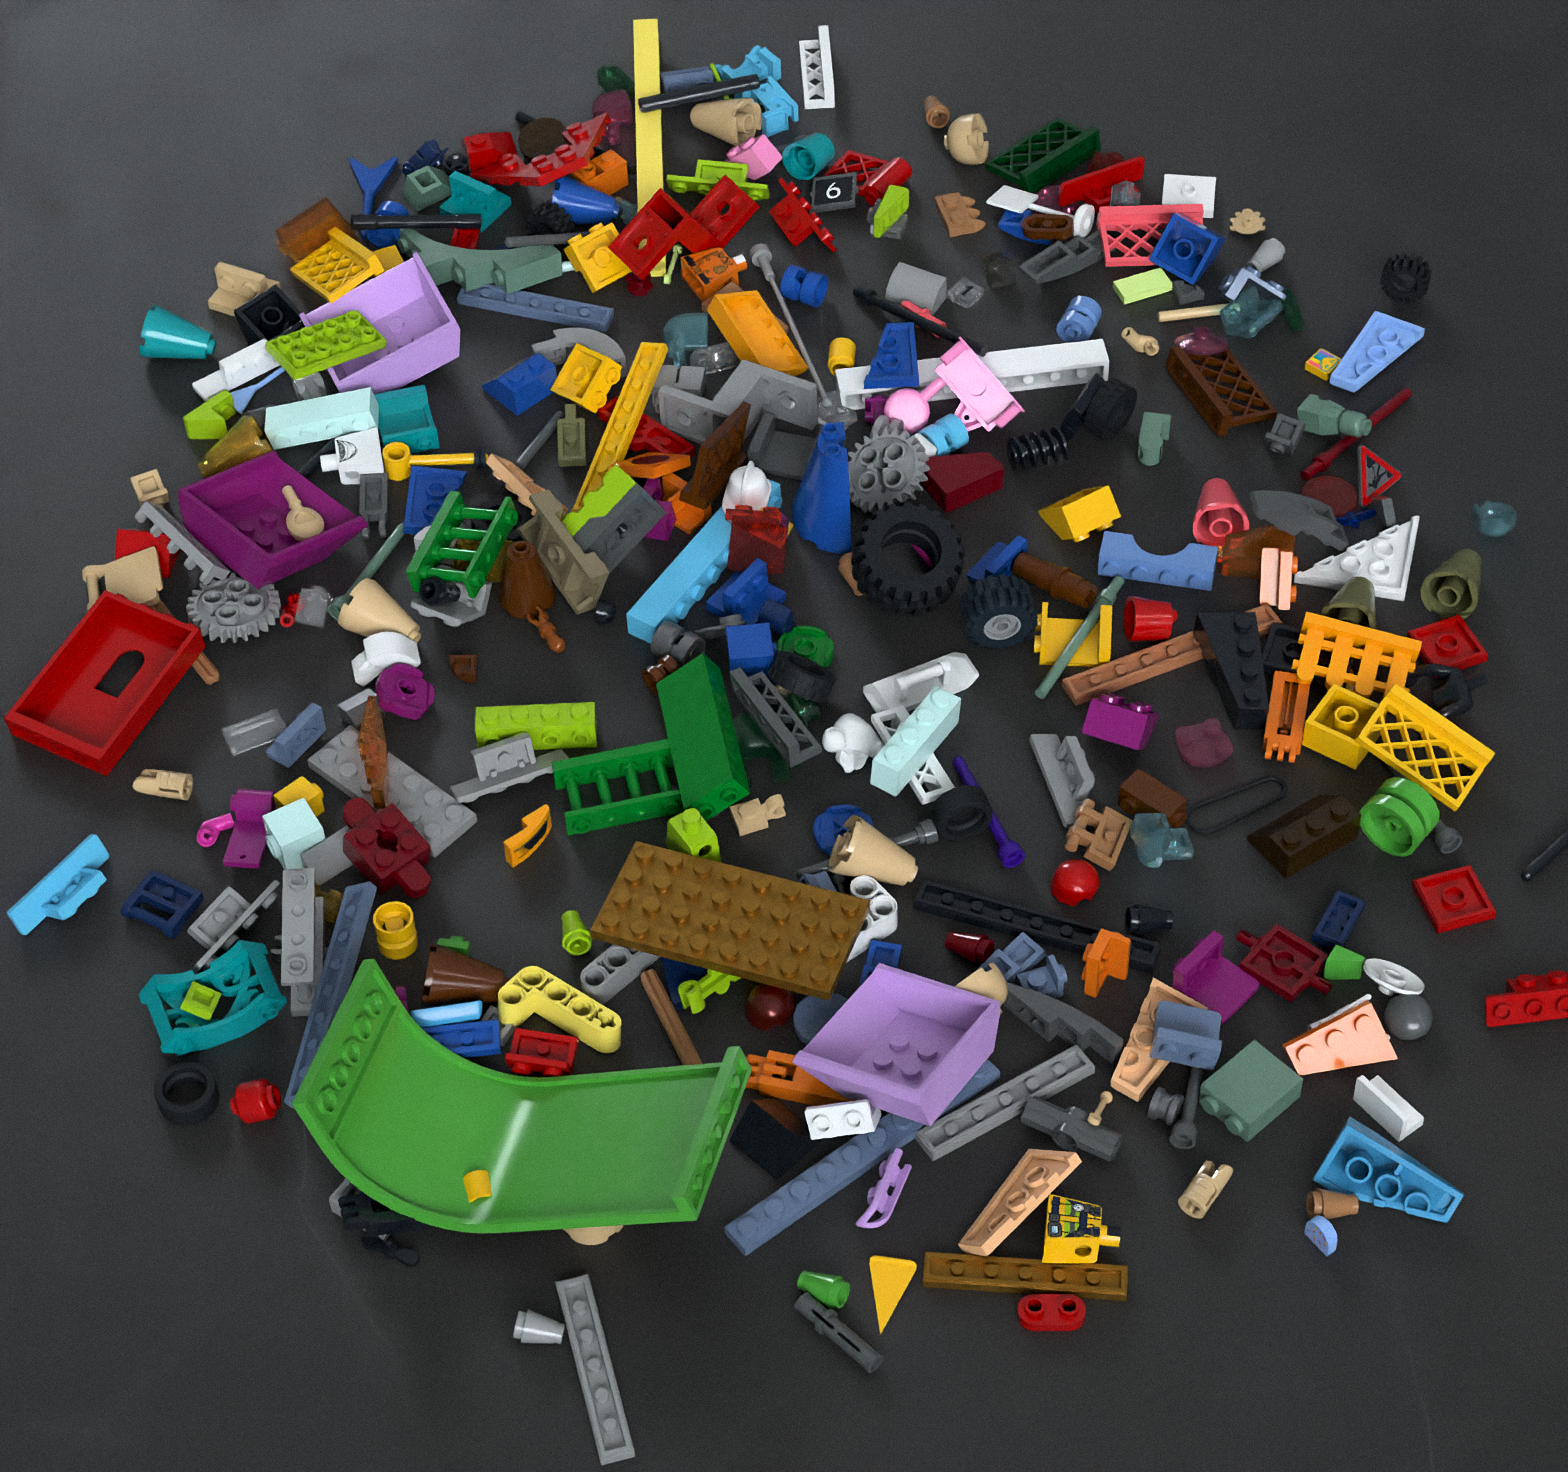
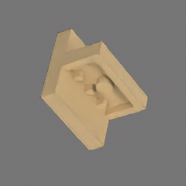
M219 262L214 268L218 289L209 298L208 305L209 309L235 316V309L276 284L281 289L280 282L265 278V275Z

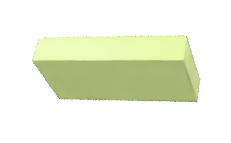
M1160 267L1113 281V289L1125 305L1172 291V282Z

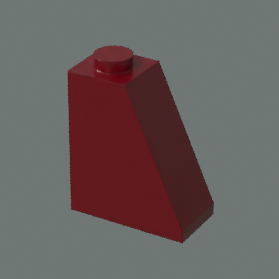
M989 452L929 457V460L925 462L930 467L929 471L923 472L928 481L920 482L941 509L948 513L1002 489L1005 472L1001 462L995 460Z

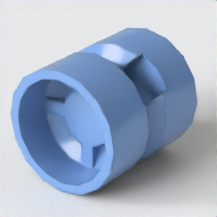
M1074 297L1057 324L1056 331L1061 340L1065 343L1089 340L1094 328L1102 317L1100 305L1090 297Z

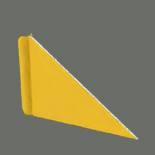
M879 1255L870 1257L869 1265L880 1335L917 1269V1264L912 1260Z

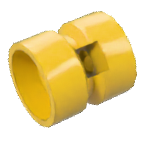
M393 901L385 903L376 909L373 915V924L381 954L393 960L404 959L412 955L418 947V936L411 908L405 903Z

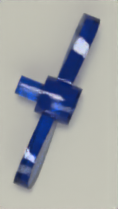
M1370 508L1356 514L1353 511H1349L1344 516L1335 518L1343 527L1349 525L1358 529L1360 527L1359 521L1370 519L1377 512L1374 508Z

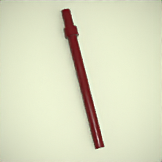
M1403 388L1367 418L1372 421V428L1412 396L1409 388ZM1346 435L1326 452H1320L1312 459V463L1301 471L1302 479L1308 481L1319 471H1325L1332 465V461L1359 438Z

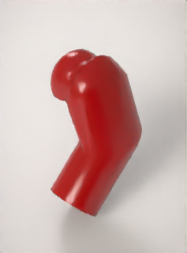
M293 593L287 597L288 604L284 605L280 611V624L282 626L291 627L294 619L304 610L305 602H303V596L300 593Z

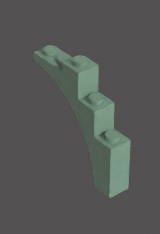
M399 229L400 238L397 240L399 250L402 254L405 253L409 259L413 257V253L417 252L436 286L454 280L466 291H470L495 283L506 294L563 275L561 252L553 245L527 246L505 250L465 249L433 241L419 234L414 229Z

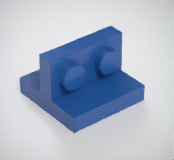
M757 558L746 570L739 568L706 601V610L720 618L741 614L742 620L746 621V625L758 624L760 610L767 599L782 604L786 600V592L768 583L767 563Z

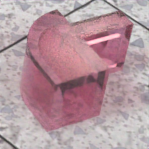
M625 89L605 93L599 96L592 105L593 118L606 112L609 115L611 123L604 126L606 132L603 137L607 136L610 145L621 143L620 126L633 124L632 106Z

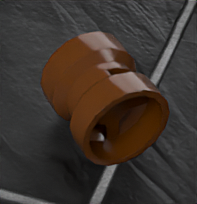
M666 654L657 660L655 666L650 665L642 670V679L650 691L658 695L656 683L678 670L680 666L670 655Z

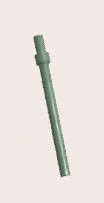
M1115 576L1108 587L1101 590L1096 598L1097 603L1035 690V695L1038 698L1044 699L1100 619L1101 605H1113L1116 601V594L1124 584L1122 577Z

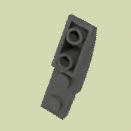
M1260 490L1252 491L1249 494L1253 505L1252 511L1255 516L1260 520L1265 519L1272 523L1279 531H1286L1294 537L1300 531H1303L1307 535H1313L1320 539L1324 545L1332 546L1339 551H1342L1349 545L1343 526L1336 521L1331 506L1304 495L1284 491Z

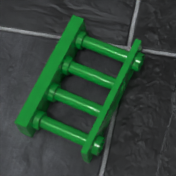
M450 491L405 571L413 591L419 592L424 580L430 577H437L445 581L463 582L469 597L475 599L480 588L484 586L486 577L513 526L517 524L518 511L515 509L511 497H505L499 510L467 507L460 492ZM466 518L492 521L488 530L460 527ZM455 538L481 541L477 551L449 548ZM444 559L470 561L466 571L437 568Z
M668 739L551 762L556 790L566 788L572 810L564 812L567 836L662 816H672L685 811L679 789L672 790L666 769L673 767ZM654 770L660 793L643 796L637 774ZM625 776L631 799L613 802L607 780ZM596 782L601 805L583 808L578 786Z

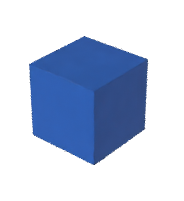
M759 623L727 626L726 641L729 672L740 667L746 676L750 677L763 671L770 682L775 684L769 678L770 676H768V672L777 655L776 641L772 642L770 624Z

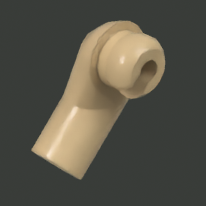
M1127 327L1122 331V338L1135 351L1146 352L1149 356L1158 353L1159 345L1154 337L1137 334L1131 327Z

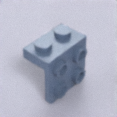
M1249 266L1247 268L1234 269L1232 274L1224 276L1218 286V289L1221 290L1218 297L1226 302L1234 301L1245 283H1248L1275 301H1284L1287 295L1282 293L1284 290L1282 286L1271 280L1270 282L1260 279L1262 274Z
M1165 1000L1160 1001L1156 1011L1149 1057L1213 1071L1222 1047V1040H1219L1222 1019L1220 1013Z

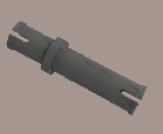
M809 1292L803 1293L798 1298L794 1309L815 1325L814 1329L820 1335L825 1334L844 1352L862 1365L868 1373L874 1372L880 1366L884 1357L838 1319L836 1311L824 1307ZM817 1313H819L825 1320H827L832 1326H834V1329H832L827 1323H825L820 1317H818ZM843 1335L860 1349V1352L847 1342Z

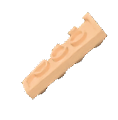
M491 453L486 463L493 470V476L505 482V488L518 495V501L531 508V514L534 516L536 509L530 502L529 496L545 491V489L533 483L534 480L513 462ZM561 503L562 508L564 509L560 521L562 522L564 517L567 515L566 512L568 511V508Z
M1154 977L1148 995L1141 1006L1138 1019L1131 1030L1128 1043L1124 1047L1111 1078L1110 1087L1136 1102H1139L1170 1063L1169 1061L1149 1057L1159 1002L1165 1000L1208 1010V1007Z

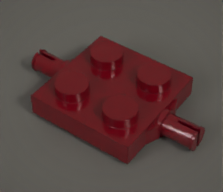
M1276 923L1267 934L1256 938L1244 929H1241V932L1239 931L1236 940L1250 948L1249 954L1240 962L1239 968L1287 1001L1292 1003L1304 989L1310 986L1322 992L1325 996L1331 991L1333 984L1318 976V973L1325 966L1329 955Z

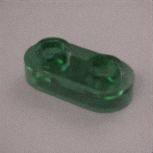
M605 65L598 69L597 82L613 99L626 102L635 96L634 81L619 67Z

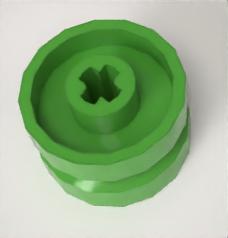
M1400 777L1387 779L1359 811L1361 814L1360 826L1368 839L1379 849L1391 855L1401 857L1411 855L1417 849L1424 838L1438 824L1440 815L1436 802L1426 790L1417 783Z

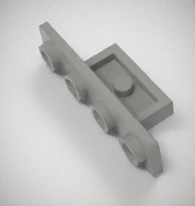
M525 732L470 751L477 778L450 787V791L458 803L473 802L479 796L502 792L508 786L517 783H528L534 780L535 777L546 773L552 774L551 762L569 758L562 749L535 757L531 738Z
M1031 734L1029 738L1030 744L1063 826L1069 828L1075 823L1074 815L1077 808L1082 806L1084 799H1086L1094 786V774L1088 766L1085 752L1081 748L1076 736H1065L1061 744L1056 734ZM1087 824L1086 828H1091L1092 825Z
M276 879L252 904L248 903L228 886L188 928L187 933L208 950L192 969L194 975L200 973L201 970L210 969L209 963L218 958L215 955L222 948L227 952L238 940L239 937L236 933L242 927L245 930L249 929L259 916L256 912L259 908L263 906L267 909L278 897L275 891L280 884Z

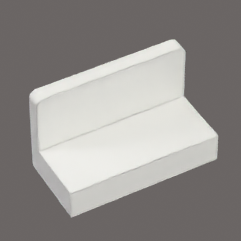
M1364 1075L1357 1078L1353 1100L1398 1142L1423 1125L1424 1117L1379 1075L1370 1081Z

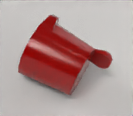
M1128 596L1123 611L1125 638L1129 642L1168 640L1172 632L1173 623L1178 618V613L1172 609V605L1169 602Z

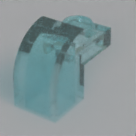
M684 313L673 317L666 323L663 330L664 343H666L669 349L668 358H673V364L678 366V369H681V366H685L686 351L708 350V313Z
M1140 813L1135 815L1130 827V836L1138 858L1143 865L1159 868L1163 860H1190L1195 851L1186 828H1170L1165 813Z

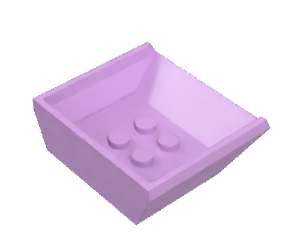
M417 252L413 253V257L352 289L332 304L328 302L306 315L304 312L299 314L304 326L309 327L326 319H332L349 311L357 310L387 340L386 347L327 369L340 393L371 387L373 394L398 390L459 357L460 328Z
M879 963L873 973L806 1047L796 1054L792 1062L845 1098L854 1101L867 1099L872 1107H877L883 1111L931 1127L993 1053L1000 1017V1001Z

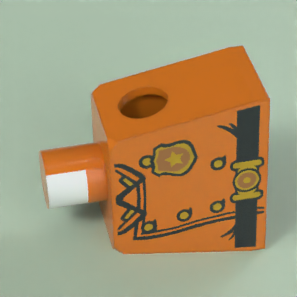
M719 247L680 257L682 278L701 302L712 297L713 294L730 282H734L739 286L738 272L747 269V262L742 254L729 258L724 250Z

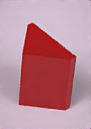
M134 528L117 529L115 560L154 546L158 551L162 578L169 579L181 549L174 554L170 553L167 550V546L171 539L164 532L159 537H154L150 534V530Z

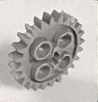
M884 428L882 435H879L876 430L873 431L872 439L863 436L865 442L863 445L855 443L857 451L856 453L848 452V455L852 458L851 461H848L850 500L856 507H860L865 513L868 510L874 513L878 509L884 511L886 505L896 503L898 507L902 502H907L908 498L912 500L917 499L914 491H923L919 483L928 481L923 472L929 471L930 467L925 463L929 460V457L925 454L926 449L914 435L911 436L906 430L901 433L898 428H894L891 433L887 428Z
M234 572L231 573L230 578H225V580L220 579L216 581L212 579L209 585L200 583V590H192L193 597H188V605H186L189 623L196 625L201 630L202 637L209 634L210 641L220 637L221 643H224L227 638H231L232 642L236 643L239 637L248 641V635L251 634L259 637V630L268 632V625L276 624L275 618H280L279 610H281L278 590H274V584L257 589L243 577H236Z

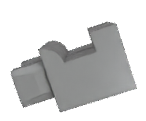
M662 365L652 389V402L655 412L660 414L658 391L663 384L703 397L706 391L705 367L681 366L679 374L678 366Z

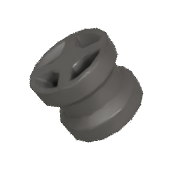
M1158 1087L1152 1097L1147 1117L1153 1120L1160 1118L1165 1121L1166 1125L1173 1126L1181 1112L1184 1096L1168 1094L1164 1088Z

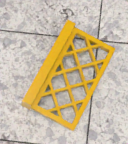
M333 227L327 232L331 238L330 241L289 269L293 276L331 304L370 276L375 278L385 272L375 253L337 227Z
M1396 683L1381 700L1379 706L1355 739L1356 743L1412 782L1417 783L1453 811L1460 807L1486 765L1495 755L1494 751ZM1384 708L1396 717L1397 723L1385 724L1382 714ZM1412 728L1421 734L1422 740L1410 741L1407 729ZM1399 729L1403 742L1391 743L1387 730ZM1380 731L1383 743H1374L1366 737L1367 733ZM1432 746H1438L1444 750L1447 758L1436 759ZM1425 747L1428 759L1416 760L1413 748ZM1405 748L1409 761L1401 762L1395 757L1393 749ZM1462 763L1474 771L1472 776H1461L1457 764ZM1450 764L1453 777L1441 778L1438 765ZM1430 766L1434 779H1426L1421 776L1418 767ZM1444 784H1456L1459 794L1457 799H1454L1445 792Z

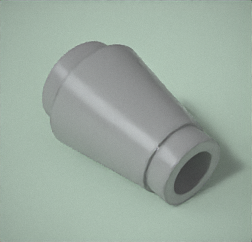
M1275 238L1264 240L1247 263V267L1249 266L1259 273L1263 272L1283 259L1285 254L1284 246Z
M529 1309L527 1312L519 1311L513 1338L521 1339V1343L561 1344L565 1324Z

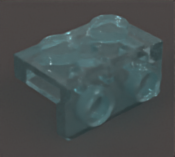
M1250 285L1234 301H1231L1220 311V316L1226 335L1251 338L1257 335L1258 331L1267 323L1273 321L1274 317L1283 310L1280 300L1261 299L1256 286Z

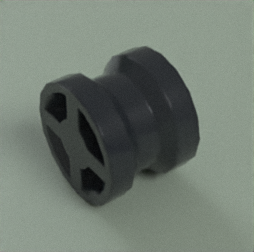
M453 154L445 159L444 167L448 176L457 171L470 177L469 159L465 155Z

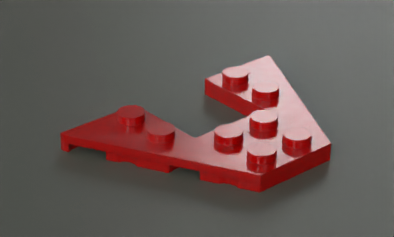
M606 112L582 124L577 122L569 125L566 128L567 130L561 133L566 143L565 145L557 147L555 152L548 156L539 155L531 160L532 163L525 165L516 154L508 153L500 156L497 162L469 175L477 181L487 180L489 185H512L518 181L520 186L533 185L541 187L588 166L590 158L595 153L593 147L599 146L602 140L601 136L606 132L604 126L611 123L609 115Z

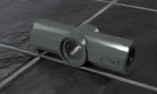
M1036 1096L1029 1098L1021 1116V1123L1050 1135L1059 1147L1069 1151L1079 1148L1108 1162L1114 1160L1123 1137L1122 1134L1104 1126L1090 1124L1087 1121L1089 1115L1080 1108L1068 1107L1065 1110Z

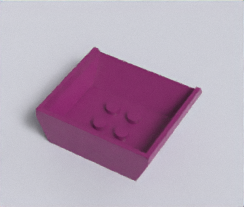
M275 451L251 459L178 490V501L184 528L208 551L257 589L325 560L368 526L362 516L357 517L282 461ZM291 486L298 499L301 500L303 507L311 508L321 515L324 521V532L302 542L291 536L287 529L286 517L292 509L289 508V504L282 493L283 487Z

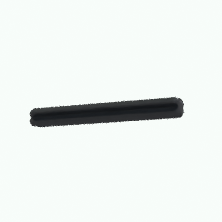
M757 74L643 97L638 99V105L642 113L759 89L760 80Z

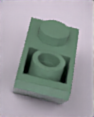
M427 165L407 175L402 194L418 212L451 196L449 176L445 171Z

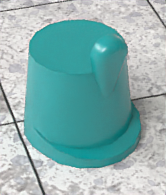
M814 133L785 147L782 153L783 165L792 177L798 180H809L814 178L833 160L835 149L833 143L826 135Z

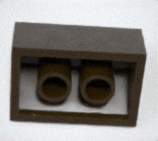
M1317 795L1249 834L1247 840L1287 879L1358 837L1361 814L1342 795Z

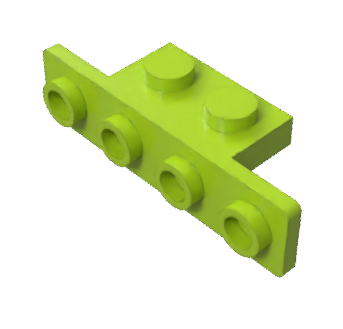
M698 159L695 177L667 175L666 178L669 189H672L674 192L686 193L687 191H693L706 196L726 174L754 201H760L762 198L769 199L770 197L767 184L747 182L748 164Z

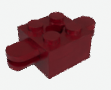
M361 797L350 799L343 808V821L351 829L343 837V853L365 879L377 887L376 891L380 896L397 884L410 898L425 896L430 888L431 876L423 866L429 863L431 846L394 803L376 813L365 799Z

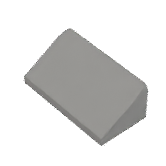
M347 825L300 855L303 868H315L316 886H321L353 865L343 853V837L351 831Z

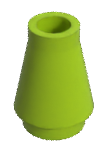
M566 911L561 917L562 946L571 955L585 954L589 951L593 941L590 932L577 911Z

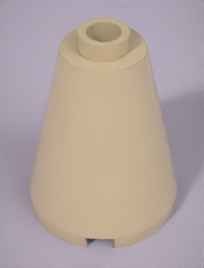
M738 98L697 103L690 112V120L695 128L733 146L738 145L741 147V144L752 136L755 139L756 130H761L762 112L760 105L754 103V99Z
M370 578L362 580L351 591L349 595L354 598L349 605L344 603L339 613L338 624L341 627L365 637L380 632H396L416 643L421 638L419 633L420 626L377 581Z
M855 814L849 817L843 827L848 828L847 832L843 836L838 835L829 859V866L832 867L829 869L830 872L850 877L867 875L878 882L904 886L907 881L911 883L918 871V866L915 865V857Z

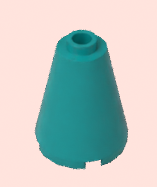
M151 305L152 310H148L141 331V337L145 341V346L139 345L140 356L146 358L207 359L208 355L214 354L216 340L213 339L211 332L158 305Z

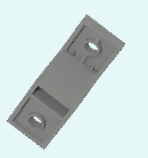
M744 359L713 401L664 384L658 391L661 425L679 437L701 445L743 401L751 404L743 442L764 413L774 414L775 418L813 430L818 423L817 385L815 383Z

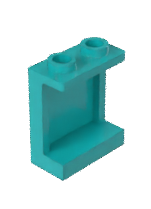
M425 384L374 394L379 404L378 430L383 448L392 442L406 444L411 454L440 448L437 428L431 415Z

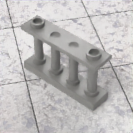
M315 868L283 870L281 985L291 986L292 1017L309 1016L325 962V901L323 897H315Z

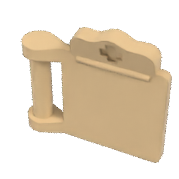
M154 546L104 565H89L82 570V577L87 583L89 597L87 612L100 597L98 580L103 576L105 577L106 591L122 594L130 601L137 604L144 603L149 607L156 605L160 600L158 591L163 589L158 551Z

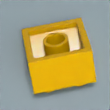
M1109 485L1083 489L1038 510L1040 517L1062 540L1073 539L1074 542L1090 537L1089 532L1094 529L1102 531L1113 526L1112 521L1121 517Z

